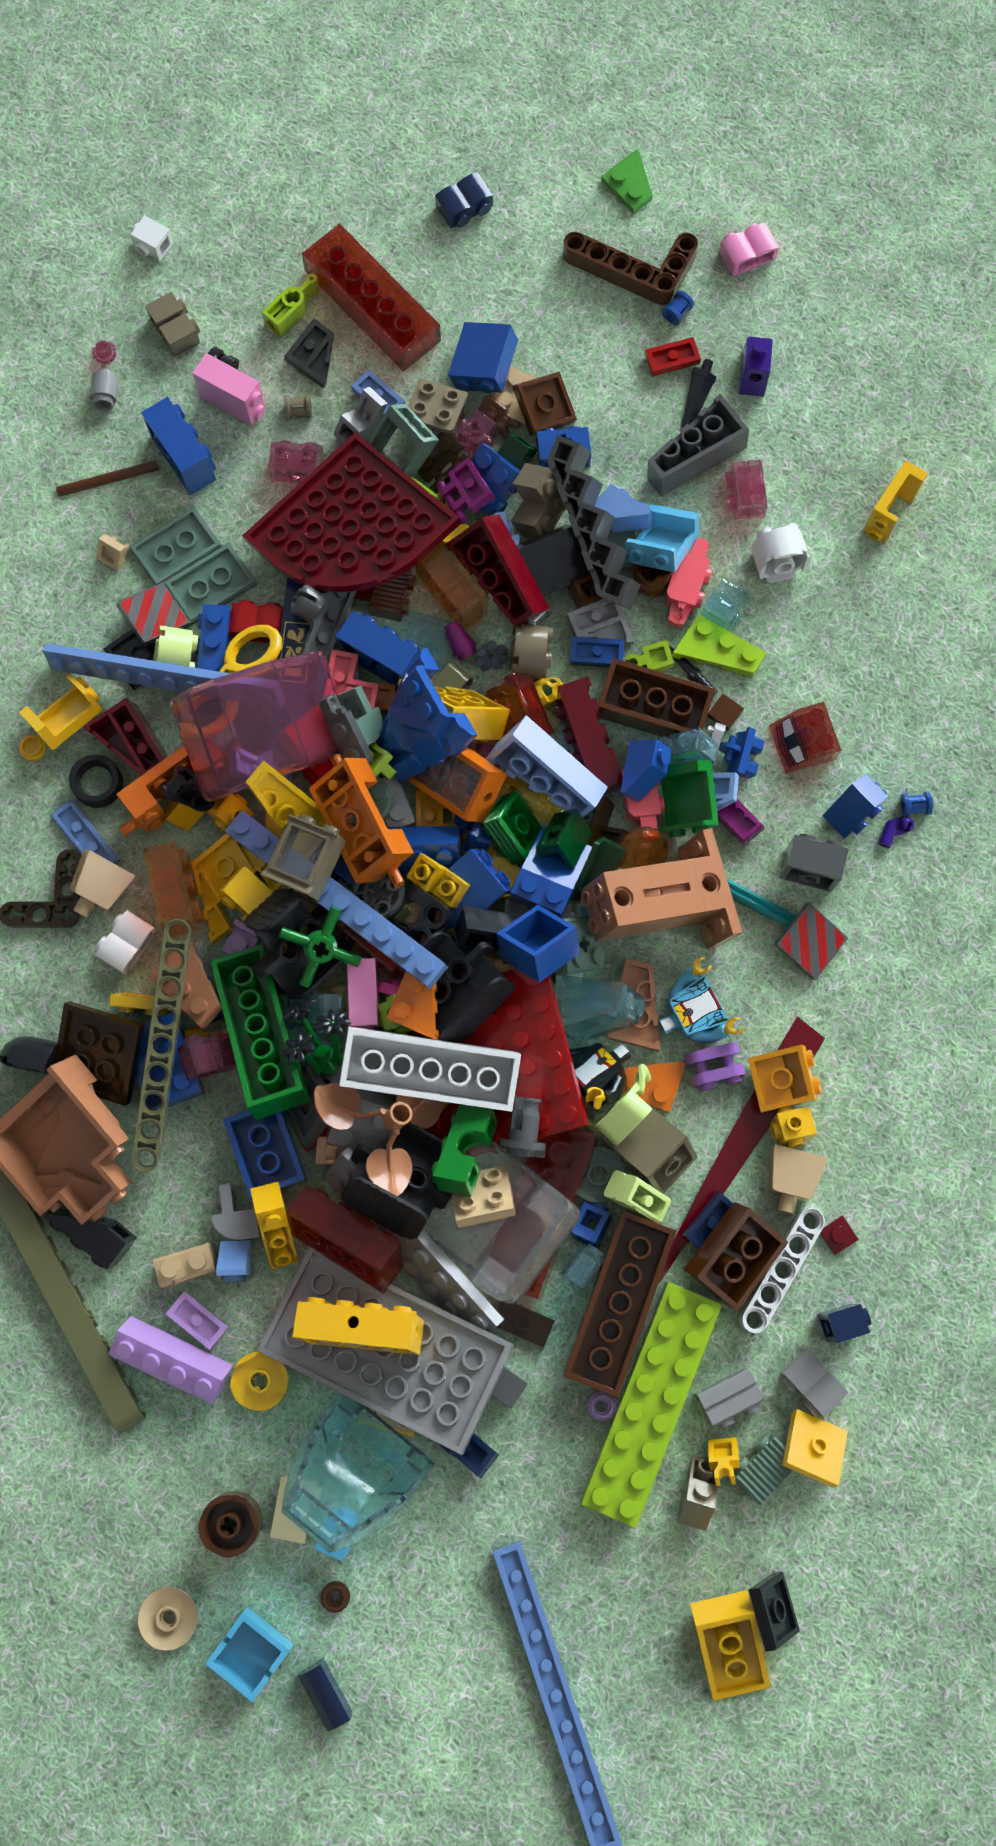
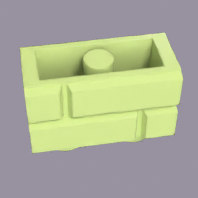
M618 1170L613 1172L604 1191L605 1197L634 1215L658 1224L662 1223L671 1203L670 1198L638 1177Z

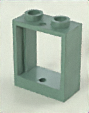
M407 404L390 405L367 442L394 463L383 449L398 427L416 447L402 468L403 472L414 478L439 439Z

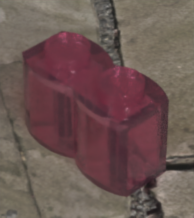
M223 1030L211 1032L205 1038H201L200 1034L184 1039V1044L177 1048L187 1080L224 1073L237 1068L229 1034L224 1033Z

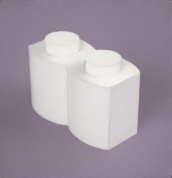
M128 910L123 915L119 914L114 919L112 932L107 937L104 936L99 940L96 945L97 952L95 954L98 959L124 976L129 974L157 933L153 926Z

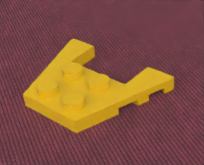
M227 833L191 862L198 894L202 896L205 908L203 910L204 919L208 921L210 929L208 936L213 943H218L235 929L221 907L223 905L220 900L222 896L218 891L243 866L248 868L256 877L267 867V864L231 838ZM262 876L273 892L281 888L282 884L274 883Z

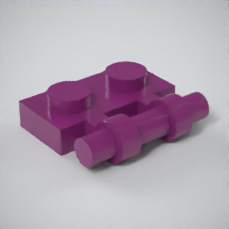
M469 458L465 459L448 473L452 480L446 485L444 481H441L436 485L439 491V498L460 518L461 525L468 520L465 515L467 508H470L475 514L495 498ZM460 492L462 497L456 501L455 494Z

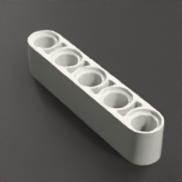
M804 1209L794 1218L784 1238L789 1243L792 1238L799 1239L802 1249L798 1254H795L790 1250L788 1243L758 1283L739 1315V1324L743 1330L749 1333H760L769 1324L824 1227L825 1218L818 1209ZM807 1213L815 1217L816 1224L813 1229L807 1228L803 1223V1218ZM779 1262L784 1263L788 1268L787 1276L783 1279L779 1278L775 1273V1267ZM765 1287L771 1288L774 1292V1298L770 1303H765L761 1298V1291ZM752 1311L756 1312L760 1317L759 1325L755 1328H750L746 1322L747 1315Z

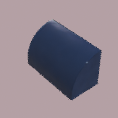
M324 1658L297 1674L327 1731L338 1728L351 1720L353 1711Z

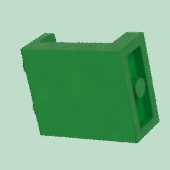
M693 760L668 765L667 775L661 780L666 826L659 827V833H669V837L674 838L686 836L685 831L692 830L693 834H698L702 830L709 829L708 827L718 826L711 761Z

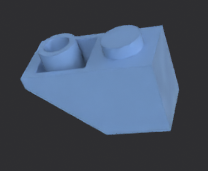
M611 484L597 498L594 507L603 509L615 517L610 532L649 529L652 526V513L649 506L644 502H638L633 499L625 489H619Z
M220 1241L216 1276L224 1277V1282H246V1276H253V1241Z

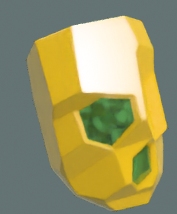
M556 677L542 678L521 689L520 695L532 714L536 716L556 704L558 686L563 685L560 678Z

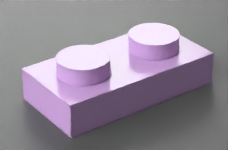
M185 1291L166 1312L167 1316L210 1351L229 1328Z

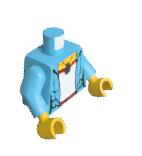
M705 956L696 959L693 967H690L679 976L669 992L670 1000L666 1004L671 1014L658 1020L659 1026L665 1035L679 1028L684 1039L690 1037L694 1042L715 1043L729 1037L731 1034H742L745 1031V1028L734 1029L735 1021L741 1020V1018L728 1019L705 975L700 977V974H705L712 969V965L708 966L705 970L701 968L700 962Z

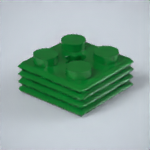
M517 790L502 795L483 823L485 832L493 837L499 846L501 855L507 858L512 865L515 862L518 863L519 860H526L542 829L541 824Z

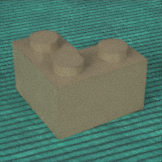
M525 463L512 483L522 497L523 502L511 522L521 536L533 539L554 530L566 510V506L562 502L556 486L555 476L550 468Z

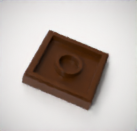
M560 371L515 384L512 387L530 436L537 435V432L548 428L556 429L577 421Z

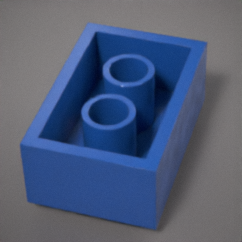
M166 397L141 412L150 437L189 495L216 480L214 474L216 466L211 459L212 454L205 443L200 444L197 439L199 437L193 425L191 423L187 425L184 420L185 415L178 404L173 405L170 399Z
M355 611L350 614L335 636L342 651L359 655L358 664L386 682L396 685L397 688L399 687V679H402L407 666L420 652V647L410 639L404 641L390 627L384 626L382 628L368 614L363 613L360 615Z
M172 1012L159 1017L163 1024L169 1025L173 1022L174 1014ZM151 1020L143 1023L145 1025L135 1075L140 1091L142 1090ZM181 1020L168 1107L206 1094L191 1049L185 1038ZM158 1037L155 1041L156 1050L166 1053L170 1048L169 1041L164 1037ZM156 1065L151 1070V1076L157 1081H162L166 1076V1071L162 1066ZM150 1094L147 1098V1104L152 1109H158L162 1105V1100L158 1095Z
M248 1109L223 1119L251 1200H253L251 1188L279 1181L280 1189L284 1191L308 1181L283 1111L256 1120Z

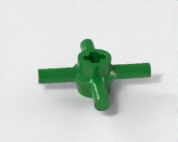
M331 906L322 929L313 931L307 936L282 926L278 937L303 946L304 954L309 959L300 979V985L309 988L319 964L327 963L333 958L356 967L359 966L362 957L338 948L336 939L332 935L342 911L341 909ZM320 942L325 943L326 949L321 948L320 952L316 951L315 944L319 946Z

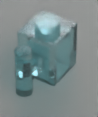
M723 578L718 587L726 593L715 588L703 606L700 615L729 630L730 626L736 628L743 614L739 613L743 603L736 600V598L745 603L750 593Z

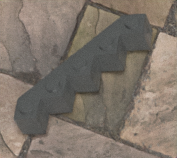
M557 435L547 461L550 470L553 471L556 486L562 502L568 511V518L575 537L578 538L581 546V553L594 581L596 593L609 602L631 610L641 585L619 574L628 551L618 544L607 541L615 517L603 509L594 507L603 484L594 477L582 473L591 451L578 442Z

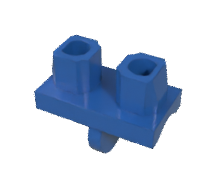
M748 727L744 732H737L736 736L730 735L728 742L720 743L718 749L725 754L723 761L729 763L727 773L736 772L739 776L745 778L756 776L758 763L750 761L749 756L750 753L759 755L765 743L764 740L755 736L756 729Z
M455 814L453 821L456 826H459L460 833L470 830L463 850L469 851L473 846L487 850L493 837L481 829V826L484 827V822L465 821Z

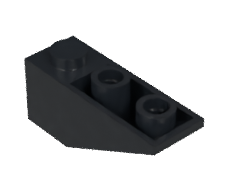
M463 905L455 924L458 948L472 951L479 943L486 942L495 951L499 950L496 933L521 916Z
M60 1208L55 1213L49 1210L42 1215L49 1221V1225L53 1229L64 1233L70 1238V1242L74 1247L84 1250L91 1256L94 1264L106 1270L117 1265L137 1239L134 1234L115 1219L101 1217L96 1222L90 1219L81 1225L68 1209Z

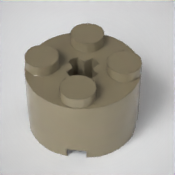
M525 623L513 626L512 635H515V639H513L510 645L509 676L535 679L546 678L547 669L550 668L551 653L548 652V648L552 642L553 628Z

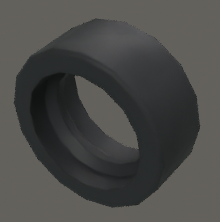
M99 754L87 755L79 759L72 767L69 774V786L75 797L85 806L102 808L114 803L118 798L117 793L123 789V776L116 764L108 757ZM93 767L105 768L112 776L110 787L106 792L98 796L86 794L81 787L82 775Z

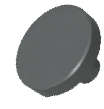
M387 874L378 882L356 883L352 894L384 918L391 920L401 912L406 903L407 887L404 883L402 886L394 888Z

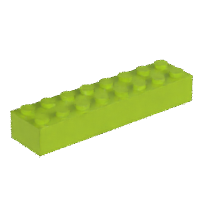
M665 1282L617 1404L615 1414L611 1419L580 1498L581 1505L633 1528H637L722 1304L671 1282Z

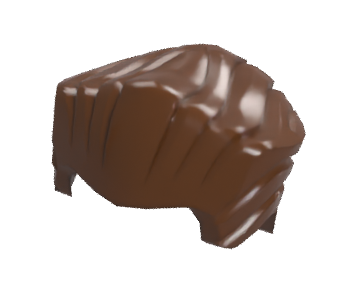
M634 564L633 579L641 585L639 593L646 596H663L667 592L673 572Z

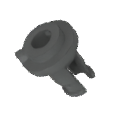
M515 1096L514 1109L511 1113L509 1139H500L499 1146L506 1147V1154L544 1158L546 1143L537 1142L540 1120L538 1109L542 1099Z

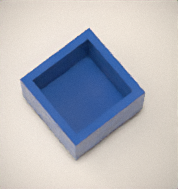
M536 905L496 933L501 959L539 983L580 954L577 927L539 905Z

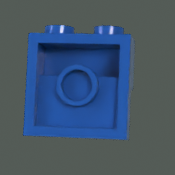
M481 443L472 457V462L495 496L492 501L480 509L486 515L492 516L495 513L504 512L508 506L507 500L511 494L517 492L512 483L520 470L487 444Z

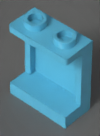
M650 504L652 526L649 529H642L636 540L630 538L626 540L625 549L628 551L626 560L632 564L676 572L700 535L699 513Z

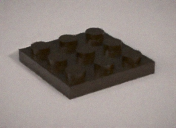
M68 1001L63 1006L54 1064L77 1055L97 1079L93 1084V1088L98 1098L126 1106L131 1103L145 1024Z

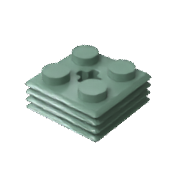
M582 916L563 919L577 927L580 954L556 970L555 975H571L603 969L605 953L601 947V941L595 942L594 936L589 930V917Z

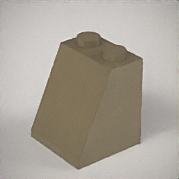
M653 1108L618 1146H615L603 1134L600 1136L605 1145L613 1150L642 1181L662 1194L698 1158L687 1136Z

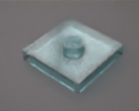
M408 610L399 638L404 641L406 639L414 641L420 647L419 650L428 648L440 669L438 672H441L445 667L451 649L443 627L452 621Z

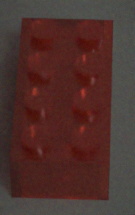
M306 1185L286 1210L292 1236L383 1294L404 1267L401 1244L394 1234L380 1231L370 1219L356 1216L348 1206L342 1202L337 1204L320 1188L313 1189Z

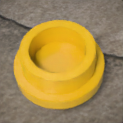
M29 735L21 740L19 752L25 760L37 761L45 755L46 743L37 735Z

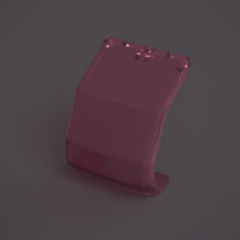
M315 651L268 661L209 680L171 698L172 712L199 788L206 801H217L226 798V795L248 788L245 782L263 760L284 776L331 761L330 758H333L334 755L340 754L324 722L323 713L318 703L325 697L332 694L337 696L339 694L334 678H331V670L325 654L321 651Z

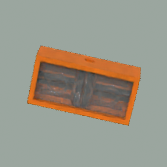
M466 747L462 753L456 756H449L443 759L444 762L439 765H431L426 768L425 772L408 780L465 821L484 822L507 777V773Z

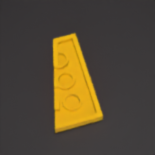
M264 760L245 782L281 834L290 818L289 814L300 817L301 813L315 819V824L321 827L326 823L316 802ZM300 830L292 848L308 860L324 839Z

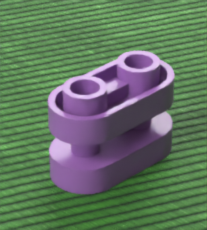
M738 1042L685 1054L686 1065H695L697 1074L690 1076L692 1088L698 1087L699 1092L714 1089V1083L725 1080L726 1085L742 1082L741 1077L746 1075L744 1065H735L733 1056L740 1054ZM722 1059L723 1068L708 1071L706 1062Z

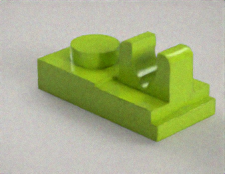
M371 743L368 747L374 760L369 765L375 777L380 773L390 780L397 772L388 764L393 756L378 745Z

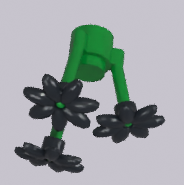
M306 997L300 1003L293 1002L292 1007L283 1010L284 1016L282 1019L287 1020L292 1017L293 1019L301 1020L308 1035L303 1038V1033L298 1032L295 1041L291 1039L286 1040L289 1048L285 1049L281 1056L288 1057V1065H291L298 1058L300 1062L306 1060L314 1068L316 1074H331L340 1067V1061L343 1060L338 1034H343L342 1027L350 1026L352 1023L350 1020L345 1019L347 1012H341L336 1015L333 1010H329L328 1017L318 1015L316 1018L320 1023L314 1026V1030L324 1029L325 1037L331 1034L333 1048L328 1045H321L306 1018L307 1012L310 1011L309 1007L315 1004L316 1001ZM311 1040L316 1047L315 1050L313 1046L309 1045ZM314 1050V1057L312 1058L308 1052Z

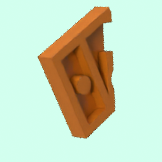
M405 971L386 1019L437 1040L439 1032L436 1030L435 1013H438L437 1001L435 999L436 983L429 989Z
M678 1061L645 1065L649 1070L651 1080L645 1082L643 1095L638 1094V1096L652 1108L670 1113L686 1062ZM638 1066L625 1069L627 1080L622 1095L634 1083Z

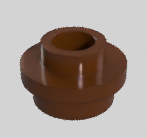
M331 1581L322 1589L321 1603L329 1612H341L349 1604L350 1591L343 1582ZM338 1591L341 1594V1600L333 1602L330 1598V1593Z

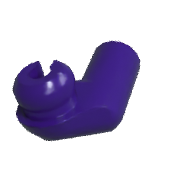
M904 816L888 820L883 827L877 844L889 849L895 836L910 832L914 828L913 820Z

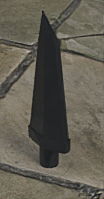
M704 359L701 369L694 367L692 370L682 428L687 424L690 425L698 417V413H700L716 381V376L710 373L713 366V361L710 359Z

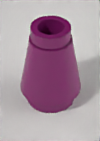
M457 620L443 627L453 656H457L459 661L477 652L476 642Z

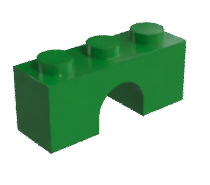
M460 1104L458 1111L452 1115L451 1129L448 1137L445 1136L442 1141L440 1158L433 1164L432 1178H434L439 1191L471 1197L480 1170L475 1157L466 1156L464 1153L473 1146L490 1147L498 1121L493 1109Z

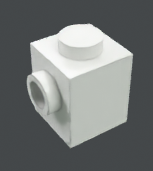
M145 215L132 229L131 237L134 248L144 257L149 255L161 261L174 243L170 229Z

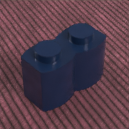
M478 172L464 177L457 184L450 185L435 195V203L450 229L456 226H465L472 217L478 214L480 216L487 214L493 206V195Z

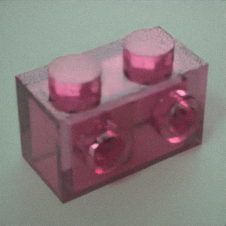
M286 440L271 442L268 465L271 481L300 483L324 461L323 446L313 442H306L304 444L292 443Z

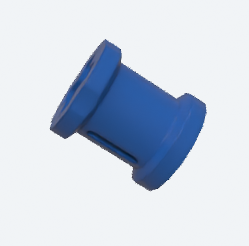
M677 291L674 300L668 306L663 307L661 311L662 316L673 325L678 326L681 323V317L693 308L694 301L686 292Z
M926 791L922 795L908 796L907 793L901 794L900 806L902 816L909 817L910 814L918 813L931 815L933 799L930 791Z

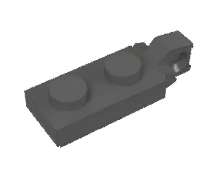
M332 694L319 701L324 722L342 758H366L368 763L372 762L374 757L351 710L347 711L344 706H341L336 694Z

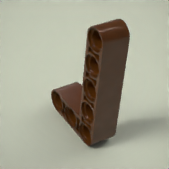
M575 231L568 233L564 238L563 258L568 264L659 305H667L673 301L675 294L695 260L698 239L692 233L680 234L659 269Z

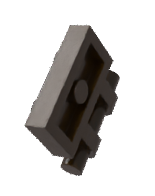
M440 432L436 436L439 441L418 471V474L427 483L435 478V482L429 489L436 494L439 493L436 488L439 482L444 481L447 485L451 481L448 475L451 470L467 458L471 461L473 460L467 452L461 457L458 456L465 447L454 432L450 434ZM451 462L452 466L443 473L442 470Z

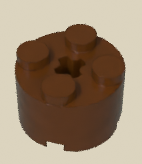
M239 1491L223 1493L205 1507L198 1525L200 1539L209 1551L226 1558L238 1556L245 1552L259 1537L263 1524L262 1512L258 1503L247 1493ZM229 1517L237 1522L234 1531L232 1527H226L225 1525Z

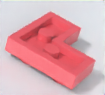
M332 649L321 700L332 694L337 696L342 692L361 685L371 707L375 708L380 686L376 683L355 680L359 661L358 654Z

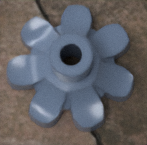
M494 641L484 643L477 650L479 656L475 658L476 666H481L483 672L490 670L491 667H493V670L502 668L500 661L506 662L508 660L507 648L503 644L497 646Z

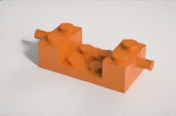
M212 738L205 740L191 739L117 793V796L132 814L131 819L121 827H118V829L125 837L137 828H142L145 833L149 830H158L163 826L166 814L156 800L158 798H167L161 791V784L164 781L170 780L174 775V770L178 766H184L193 772L199 770L203 776L210 778L212 784L215 782L217 784L222 783L230 775L229 751L235 747L241 748V746L235 742L228 749L222 751Z
M341 754L334 755L333 758H330L334 767L313 784L309 790L326 824L339 829V835L347 840L341 854L355 883L378 882L388 874L394 888L402 886L405 881L398 868L414 852L402 829H387L368 791L378 781L367 759H342ZM353 814H355L357 819L355 827L351 824Z

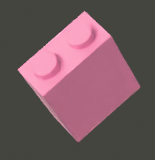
M206 353L192 373L200 398L250 426H253L256 420L260 421L265 414L266 408L259 381Z
M375 958L361 959L358 967L347 963L349 1020L352 1023L350 1027L381 1031V1025L378 1020V1013L380 1012L378 1004H380V993L378 992L379 969Z

